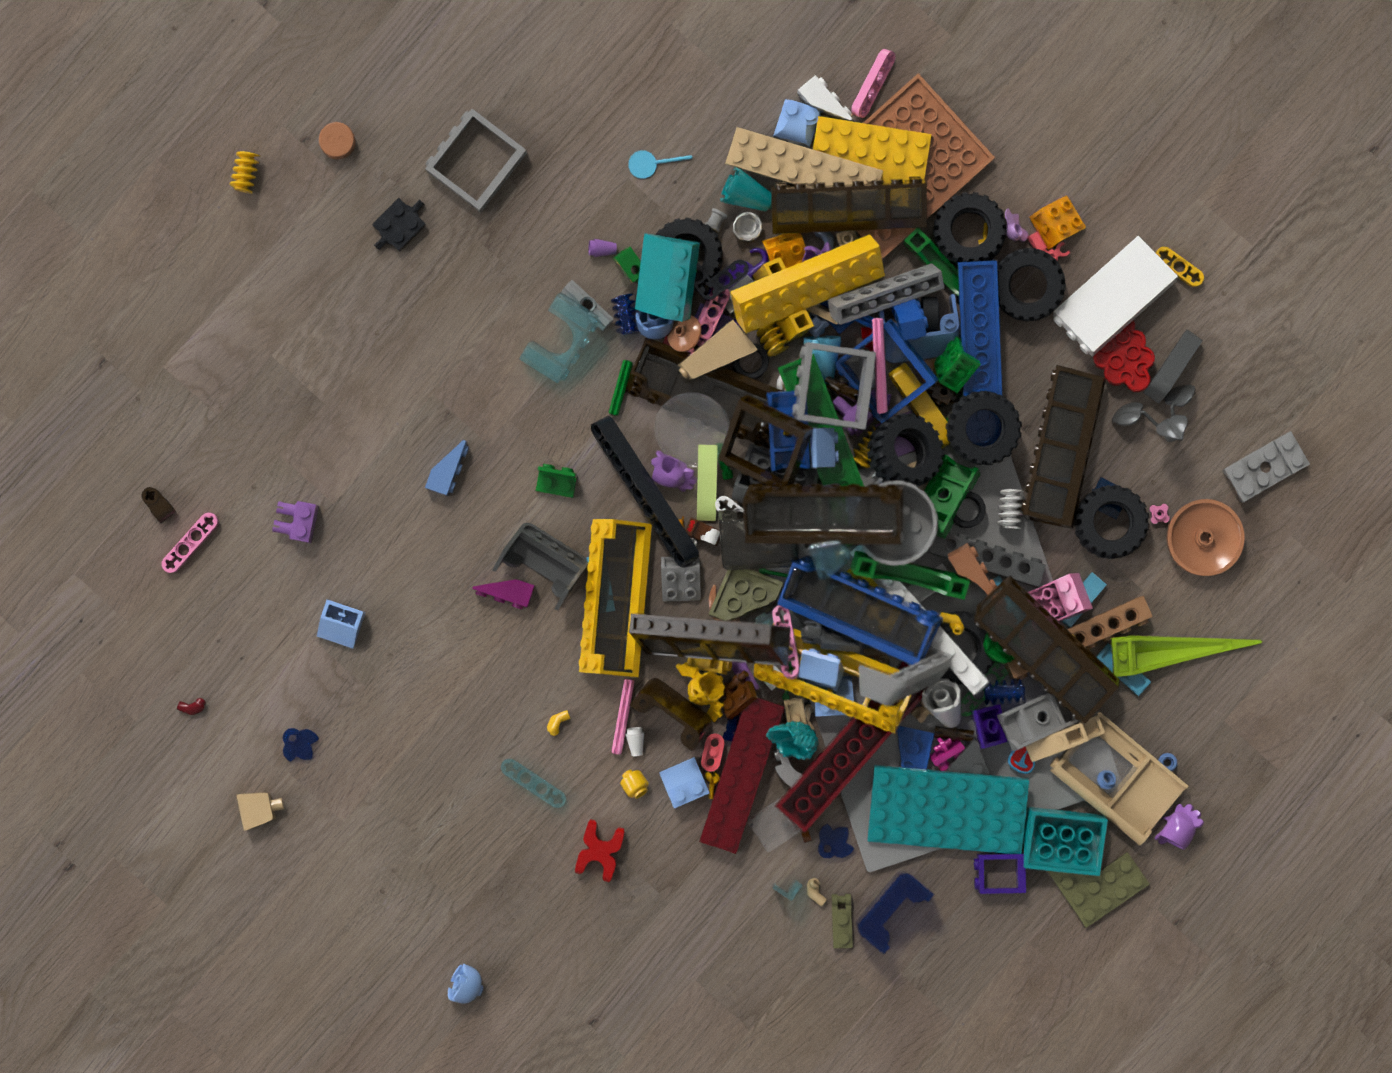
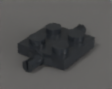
M398 198L372 224L381 235L380 240L374 246L380 251L388 243L400 252L426 226L417 213L425 204L419 199L411 207Z

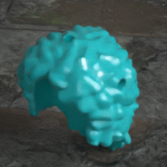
M791 721V723L787 722L779 726L774 725L766 734L771 743L777 744L776 747L779 749V753L783 754V757L796 756L799 760L811 759L819 745L818 738L813 729H811L810 725L802 722Z

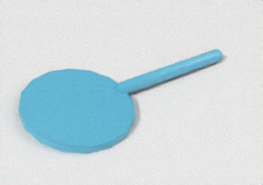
M640 150L630 157L628 167L633 176L645 179L654 174L657 164L692 159V156L656 160L650 152Z

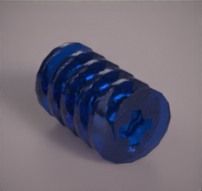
M633 293L619 295L611 300V303L617 304L612 307V310L617 312L614 314V318L620 319L615 322V326L620 327L616 330L618 334L629 335L640 332L635 329L637 326L636 322H633L636 319V315L632 314V312L636 309L631 307V304L635 303V300L629 299V297L634 295Z
M1011 679L1010 685H1007L1006 680H1003L1002 686H1000L998 680H996L994 686H992L991 682L985 686L986 705H989L990 700L993 705H996L997 700L1003 705L1005 699L1008 704H1012L1013 698L1016 704H1019L1021 698L1023 703H1026L1025 685L1021 679H1019L1017 685Z

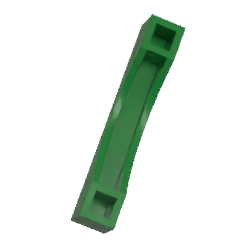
M916 228L904 240L903 245L924 265L932 263L941 270L944 285L959 299L958 269L919 228Z
M855 550L850 567L854 575L871 579H887L909 583L965 600L970 583L968 578L957 573L914 563L888 565L874 560L866 552Z

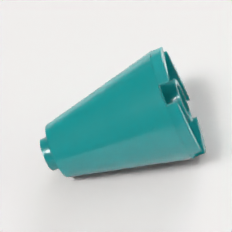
M735 167L733 170L736 172L734 175H729L721 193L725 196L720 198V201L765 212L768 209L771 210V192L742 169Z

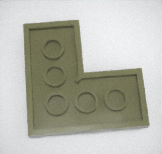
M1128 852L1102 868L1100 876L1047 871L1086 928L1149 885V882Z

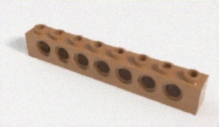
M1139 596L1074 625L1067 630L1074 636L1079 634L1082 638L1081 643L1087 649H1091L1097 646V641L1102 639L1104 642L1109 641L1111 638H1114L1113 634L1129 632L1132 630L1131 626L1135 624L1138 627L1148 623V619L1153 616L1144 596ZM1127 611L1133 613L1132 621L1126 619ZM1111 618L1116 621V627L1114 629L1110 628L1108 625V622ZM1093 626L1099 629L1097 637L1091 633ZM1047 637L1021 649V651L1035 663L1039 659L1040 650L1046 651L1054 640L1051 637ZM1057 648L1038 666L1041 670L1045 669L1044 665L1050 662L1051 664L1053 663L1058 653ZM1016 659L1004 664L1010 679L1016 678L1019 681L1028 677L1027 673L1029 671L1026 668H1021Z

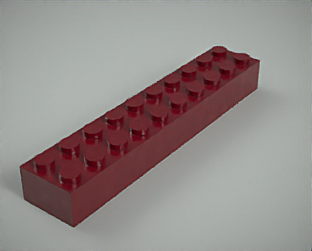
M901 661L895 668L903 670L909 667V665L905 661ZM928 687L912 694L900 723L920 702L924 690L926 691ZM871 699L868 708L879 712L882 703ZM852 717L774 807L802 832H806L892 732L884 731L877 726L867 724L860 719Z

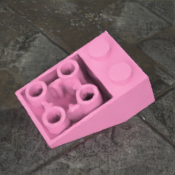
M1079 573L1068 574L1028 592L1059 622L1093 609ZM1030 619L1034 631L1042 629L1032 619Z

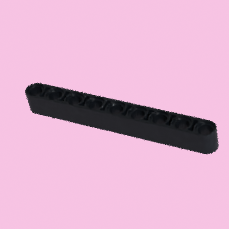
M606 416L592 423V434L677 565L684 567L699 558L698 549L613 418Z

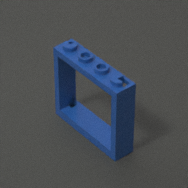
M892 319L884 324V331H887L926 382L887 413L882 414L877 413L876 399L870 393L869 408L872 410L871 414L873 418L875 417L881 423H884L938 381L937 376L908 340H903L899 328ZM873 333L853 349L861 350L873 341ZM844 355L835 362L838 373L846 377L850 387L859 390L860 379L846 362L852 355Z

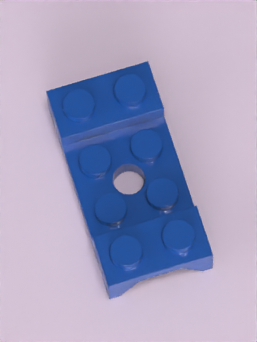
M794 391L767 392V405L794 418L792 407L793 404H796L797 396H794ZM806 396V404H805L804 415H808V412H807V396ZM769 423L771 471H777L788 467L798 437L794 435L785 436L783 434L784 430ZM809 442L800 468L810 469Z

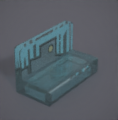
M794 879L787 891L775 883L772 884L774 890L790 901L794 899L803 886L797 879Z

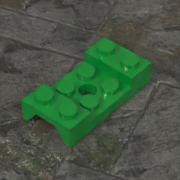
M946 454L942 458L943 465L939 468V473L929 481L924 490V493L931 499L937 512L938 528L936 536L943 539L947 537L953 526V518L969 489L973 490L981 475L977 467L968 468L956 463ZM943 491L949 492L948 497L945 499L939 498L940 493Z

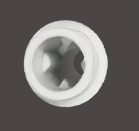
M642 727L628 728L625 735L631 756L643 755L644 732H642Z

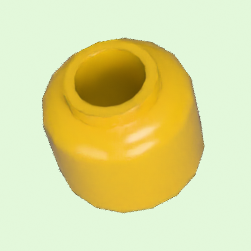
M630 769L622 775L623 779L620 785L628 797L638 799L648 792L649 782L641 771H632Z

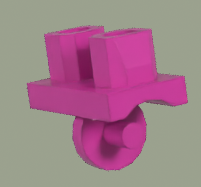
M939 737L937 739L939 744L933 747L935 752L930 754V760L935 767L937 766L941 771H945L950 765L947 759L954 757L956 760L965 747L960 740L952 742L949 738L943 741Z

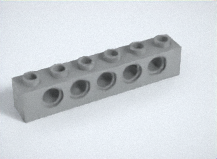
M931 263L828 299L830 316L841 325L944 289L942 271Z

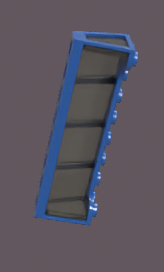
M802 557L792 563L778 600V605L913 665L924 660L943 621V617L939 616L938 612L934 610L927 611L922 609L918 603L904 601V598L900 595L886 593V589L882 587L870 586L868 581L864 579L857 580L852 578V575L848 572L834 570V566L830 564L818 563L814 557Z

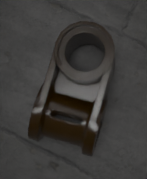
M147 487L142 491V500L160 523H163L176 512L173 506L157 489ZM148 492H155L154 500L147 499L149 497Z

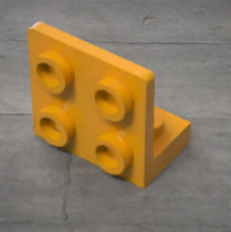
M1068 196L1048 204L1029 217L1044 240L1048 250L1086 228Z
M801 233L781 234L762 241L769 261L781 257L785 267L789 268L801 263L803 260L805 243Z

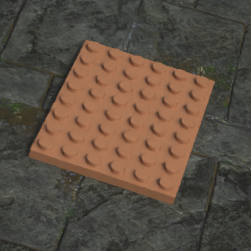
M919 74L912 78L863 122L865 124L932 134L924 178L927 183V219L995 159L991 152ZM823 195L844 220L847 221V201ZM852 202V221L885 219V205L873 203V207L869 208ZM921 203L919 210L890 206V218H921ZM916 228L855 230V232L861 238L870 234L880 246L883 260Z

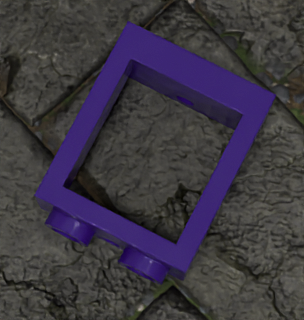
M1024 853L977 854V858H974V870L978 871V878H974V887L978 889V893H1026V868L1023 867ZM1016 859V887L984 888V860Z

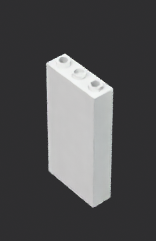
M1137 236L1054 310L1053 320L1059 327L1063 326L1067 330L1066 334L1071 340H1076L1080 344L1079 347L1085 354L1089 353L1093 357L1177 281L1178 276Z

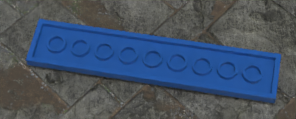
M997 261L958 262L961 343L964 352L979 360L981 364L963 386V396H967L971 392L980 391L993 392L1002 396ZM980 410L973 413L966 424L968 438L978 446L991 445L998 439L1001 433L1000 419L989 410Z

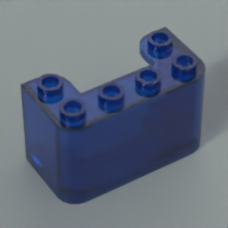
M899 871L856 921L857 930L881 953L885 954L890 948L888 945L890 935L883 927L885 922L907 897L913 903H919L924 900L929 902L934 894L907 871Z

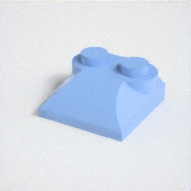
M785 99L773 137L807 144L810 148L821 111L812 106Z

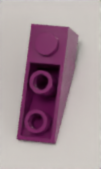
M514 579L473 586L472 589L477 590V595L487 597V594L495 596L494 600L505 604L507 600L513 603L512 607L523 610V607L528 608L535 585Z

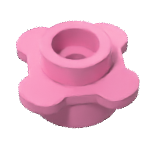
M1166 504L1161 506L1152 505L1149 508L1153 524L1162 521L1167 523L1170 517L1167 514L1168 506Z

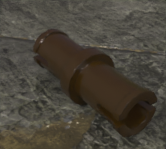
M830 376L825 379V382L829 383H825L826 387L836 392L838 396L847 397L854 402L858 401L856 394L859 393V390L850 387L844 381L840 382Z
M935 726V731L943 733H935L934 738H950L952 742L956 740L971 742L974 738L966 736L974 735V730Z

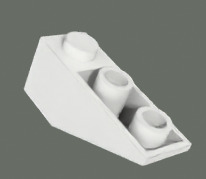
M815 75L798 89L797 94L807 105L836 119L852 121L851 111L846 106L844 108L841 106L839 97L834 92H829L826 88L828 86L821 77L818 79Z

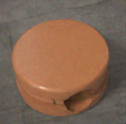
M330 123L320 132L319 145L322 151L332 159L346 158L355 148V136L352 130L343 123Z

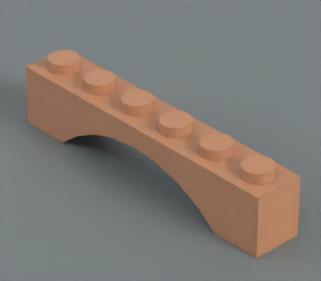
M966 543L947 554L958 575L964 576L978 584L987 595L997 587L993 579H988L986 574L989 572L985 564H980L976 557L979 554L974 546L970 548L969 544ZM1002 596L994 605L996 626L1007 625L1014 629L1017 620L1012 611L1008 613L1005 606L1008 604ZM1021 629L1017 635L1021 640V647L1026 645L1024 639L1027 637Z

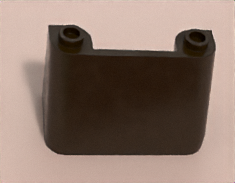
M658 678L650 679L630 704L632 708L640 713L648 712L656 705L682 724L685 729L682 731L680 740L691 751L694 750L711 725V719L707 713Z

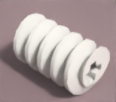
M1004 489L1000 491V494L1005 497L999 499L1004 505H1000L998 509L1004 512L998 513V517L1003 520L997 521V524L1002 526V528L1021 529L1016 526V523L1022 522V520L1017 518L1018 515H1022V512L1018 511L1017 508L1022 507L1018 500L1024 499L1023 496L1019 495V493L1024 492L1023 490Z

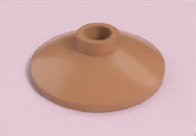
M692 315L690 319L683 322L674 320L672 330L667 335L670 346L679 352L691 350L700 339L701 325L698 319Z

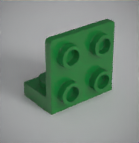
M957 336L947 344L946 350L934 362L939 383L956 393L961 390L981 365L979 360L964 352L961 340Z
M543 464V467L538 466L539 474L535 491L574 498L577 474L574 473L573 469L562 467V470H557L554 465Z

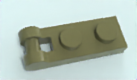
M851 893L845 894V896L831 894L833 949L853 948ZM845 903V909H838V904Z

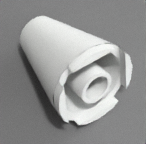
M940 679L933 686H929L926 691L924 690L922 701L926 709L948 728L959 725L961 722V691L955 682H950L949 679Z

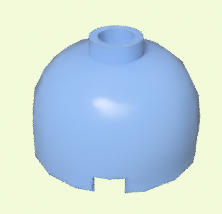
M459 965L451 978V982L454 983L452 988H448V999L465 1004L480 996L483 991L480 973L469 965Z

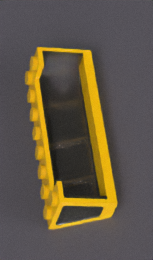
M593 519L591 543L589 545L590 554L587 565L588 577L585 586V611L582 622L583 633L580 642L579 672L639 677L641 647L630 635L629 628L631 614H644L651 524L616 519Z

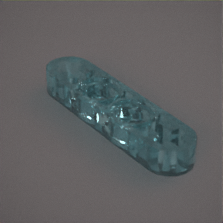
M512 758L502 762L501 771L506 776L555 808H560L565 804L566 795L561 790ZM513 762V768H515L516 770H518L519 767L522 768V770L518 773L517 778L513 777L515 772L511 770L509 772L505 771V763L509 764ZM527 772L531 775L529 783H523L520 780L522 773ZM539 783H544L547 786V791L544 794H539L536 791V786ZM551 788L554 789L552 794L555 796L558 794L562 795V803L554 804V798L549 796V799L545 798Z

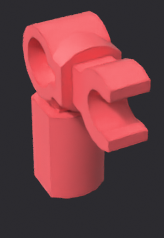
M1038 231L1027 237L1033 248L1047 252L1056 261H1058V257H1066L1070 253V251L1065 253L1060 251V247L1065 245L1064 242L1059 243L1055 250L1050 249L1047 251L1048 247Z

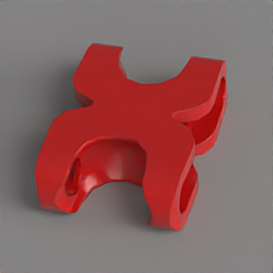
M590 819L583 837L584 843L589 848L583 849L579 853L575 873L582 874L588 862L598 861L604 867L602 878L605 882L609 883L616 866V860L610 853L620 850L625 830L619 827L616 829L611 840L602 841L596 835L597 822Z

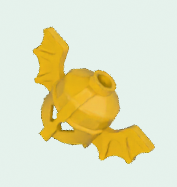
M687 662L684 664L678 663L675 667L682 676L693 678L687 686L690 702L701 706L710 704L707 713L712 721L715 722L718 717L721 718L723 716L721 708L724 704L720 703L718 699L724 695L723 677L709 671L700 674L699 667H691Z

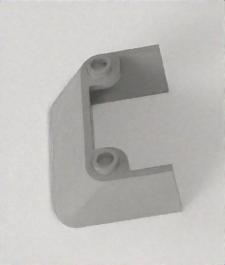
M912 641L911 647L920 650L922 644ZM930 647L924 660L890 676L861 665L859 666L860 695L880 702L885 706H891L895 702L928 686H933L952 665V656Z

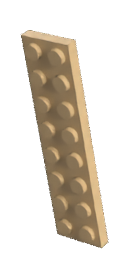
M739 127L736 128L725 163L732 167H738L742 170L792 185L806 183V186H814V183L817 182L833 185V182L838 181L845 182V185L852 184V181H864V184H870L872 180H881L883 170ZM878 189L853 190L852 202L872 208ZM846 191L819 192L847 201Z

